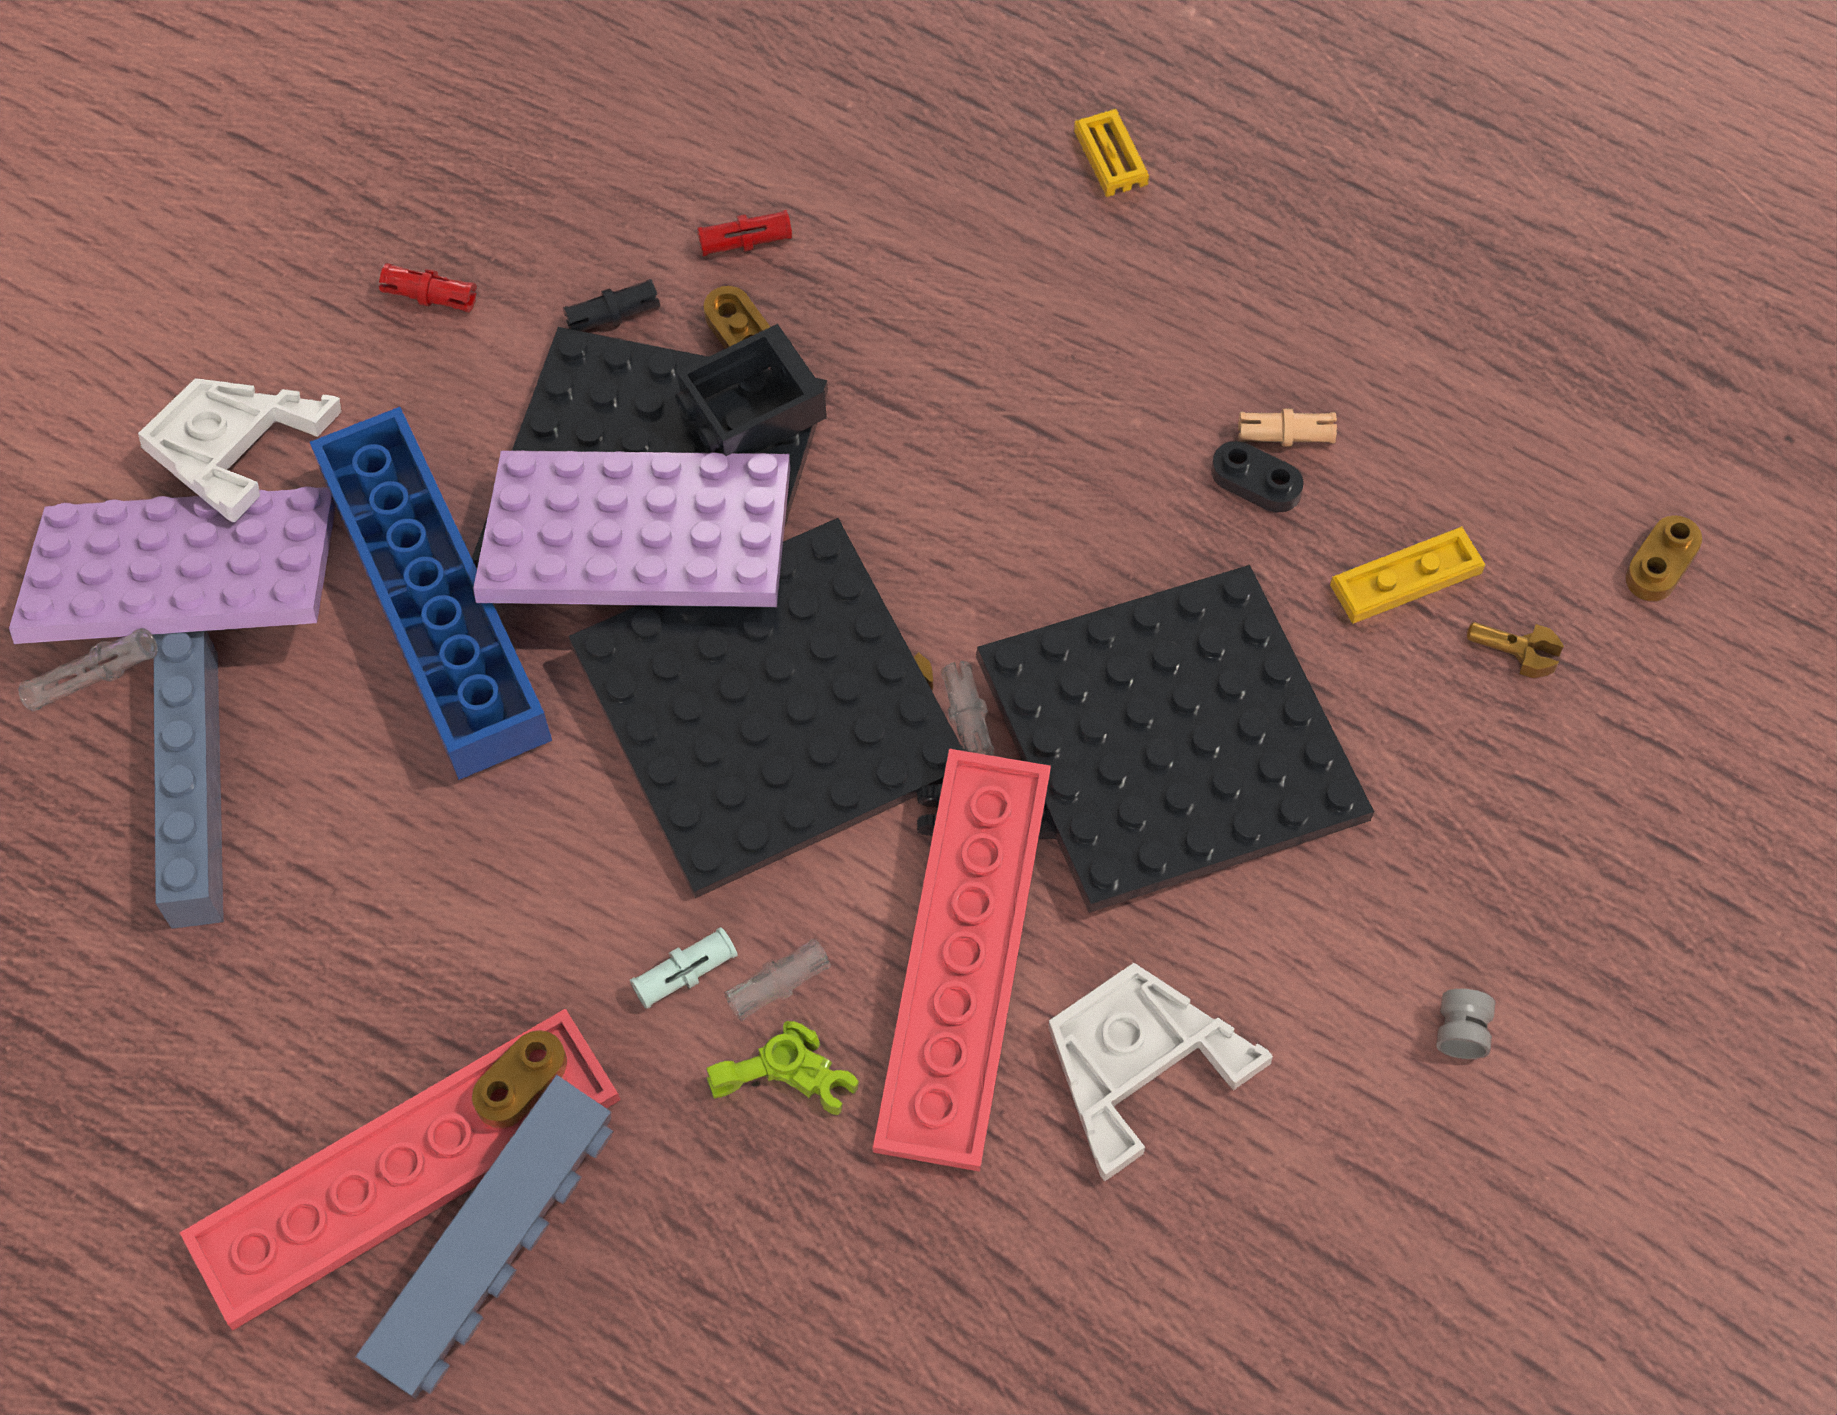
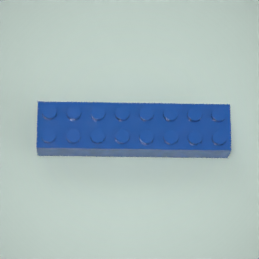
M401 407L310 441L324 481L332 495L458 780L552 741L545 713L493 603H476L473 590L477 572L476 566Z

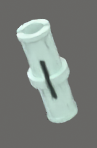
M720 927L716 929V932L683 951L678 947L669 952L670 958L637 978H632L630 983L643 1006L648 1009L652 1004L684 985L688 988L695 986L699 983L698 977L725 961L738 956L737 951L725 930Z

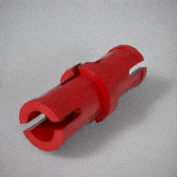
M787 210L747 218L746 214L737 216V221L703 228L697 227L703 256L743 248L744 252L753 250V245L793 238ZM760 228L765 229L764 231L725 238V235L742 233Z
M389 263L384 264L380 273L379 282L385 283L380 284V292L416 299L420 305L428 307L433 303L469 313L474 307L477 293H474L477 290L475 283L442 277L438 275L437 271L425 269V272L414 271Z

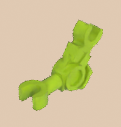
M795 1021L784 1022L783 1034L771 1038L764 1047L759 1048L758 1056L738 1063L733 1061L719 1062L706 1068L709 1075L707 1082L714 1099L735 1092L746 1082L766 1076L768 1081L775 1079L788 1083L808 1098H811L815 1092L819 1095L820 1103L824 1110L834 1115L840 1114L843 1103L834 1098L830 1091L834 1087L842 1086L855 1094L858 1090L859 1082L849 1071L830 1070L832 1062L812 1052L820 1047L816 1032Z

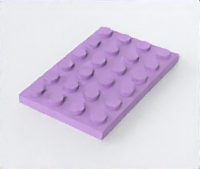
M501 451L473 587L476 603L777 607L790 477L789 454L733 453L725 456L723 453Z
M301 487L295 490L280 491L259 490L260 497L235 523L226 519L200 496L177 498L161 496L148 500H108L103 503H61L55 506H45L9 626L14 644L317 623L336 508L328 487Z

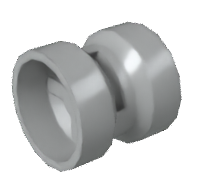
M1452 989L1444 992L1441 999L1440 1012L1445 1020L1444 1025L1439 1027L1437 1033L1436 1047L1438 1050L1446 1055L1462 1059H1480L1488 1056L1491 1050L1492 1036L1487 1027L1488 1023L1493 1021L1496 1003L1494 998L1486 993L1471 989Z

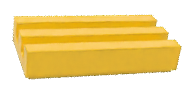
M1116 109L1074 122V132L1106 197L1115 195V189L1121 188L1123 192L1130 191L1134 183H1138L1139 187L1148 185L1149 173ZM1102 124H1109L1132 171L1126 173L1116 153L1117 151ZM1089 128H1092L1115 176L1112 177Z

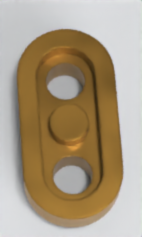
M718 287L712 290L704 300L706 323L725 349L771 327L747 294L737 287ZM725 314H733L730 318L722 317Z
M1677 515L1667 516L1658 521L1628 567L1625 579L1629 590L1636 597L1645 601H1660L1667 598L1679 583L1701 547L1702 533L1699 527L1692 520ZM1672 534L1679 535L1684 539H1677ZM1648 567H1654L1661 574L1652 573Z
M537 1030L526 1033L482 1075L473 1088L472 1102L479 1118L485 1124L494 1128H506L518 1123L535 1106L555 1076L558 1075L562 1078L567 1067V1057L561 1041L554 1034L547 1031ZM535 1050L547 1052L545 1058L539 1062L528 1060L529 1055ZM504 1088L508 1090V1095L502 1101L495 1102L490 1100L491 1094L496 1089Z

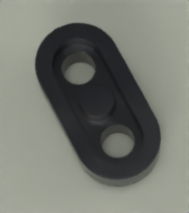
M1240 441L1225 443L1214 453L1211 473L1214 481L1221 488L1271 512H1286L1293 509L1299 503L1304 481L1299 470L1291 464ZM1230 460H1240L1244 463L1234 464ZM1279 479L1284 481L1286 484L1278 485L1274 483L1273 480Z

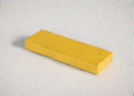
M1461 526L1332 576L1330 586L1350 621L1354 624L1482 574L1485 563Z

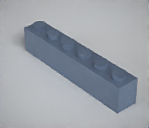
M207 631L153 634L156 905L171 929L221 923L224 920L218 653Z
M556 1075L356 1357L415 1399L422 1389L431 1394L450 1367L448 1363L443 1361L456 1341L464 1346L481 1324L484 1317L478 1314L477 1311L489 1294L498 1298L514 1277L517 1270L510 1266L518 1252L522 1247L531 1251L545 1233L549 1222L544 1220L543 1217L555 1200L563 1205L579 1184L582 1177L575 1171L584 1158L589 1154L595 1159L608 1143L614 1132L607 1127L611 1121V1111Z

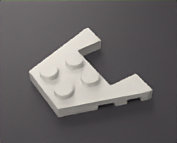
M195 378L138 433L142 449L226 519L235 523L260 497L258 482L228 471L231 465L276 421L318 437L341 413L340 398L322 395L321 401L300 399L299 391L283 389L277 395L255 393V388L252 385Z
M1132 963L1049 1020L1048 1028L1099 1174L1104 1181L1142 1156L1145 1150V1146L1116 1111L1115 1105L1197 1048L1202 1051L1232 1090H1235L1269 1066L1273 1058L1267 1049L1258 1043L1256 1046L1252 1045L1234 1033L1235 1028L1220 1018L1214 1020L1190 1004L1189 998L1135 963Z

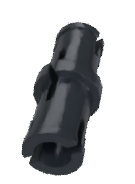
M648 279L645 282L614 292L611 288L602 290V296L571 306H564L563 312L565 317L567 316L568 318L566 322L569 329L585 331L610 322L613 326L622 324V318L653 308H660V301L655 297L658 294L653 281Z

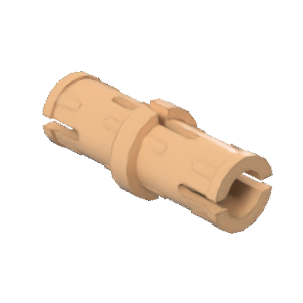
M1283 408L1281 413L1239 412L1238 431L1240 433L1238 434V440L1240 442H1281L1282 447H1292L1293 442L1335 443L1337 424H1334L1337 420L1336 413H1294L1292 408Z

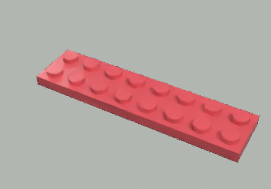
M949 749L873 1143V1153L980 1172L1051 770L1049 765Z
M566 1008L180 1232L228 1326L232 1330L237 1329L476 1187L530 1111L518 1123L510 1127H491L479 1118L473 1106V1088L482 1075L524 1034L537 1030L554 1034L561 1041L567 1057V1067L562 1079L606 1109L619 1102L618 1092ZM535 1050L529 1055L528 1060L539 1062L545 1058L547 1052ZM504 1088L496 1089L491 1094L490 1100L495 1102L502 1101L508 1095V1090Z

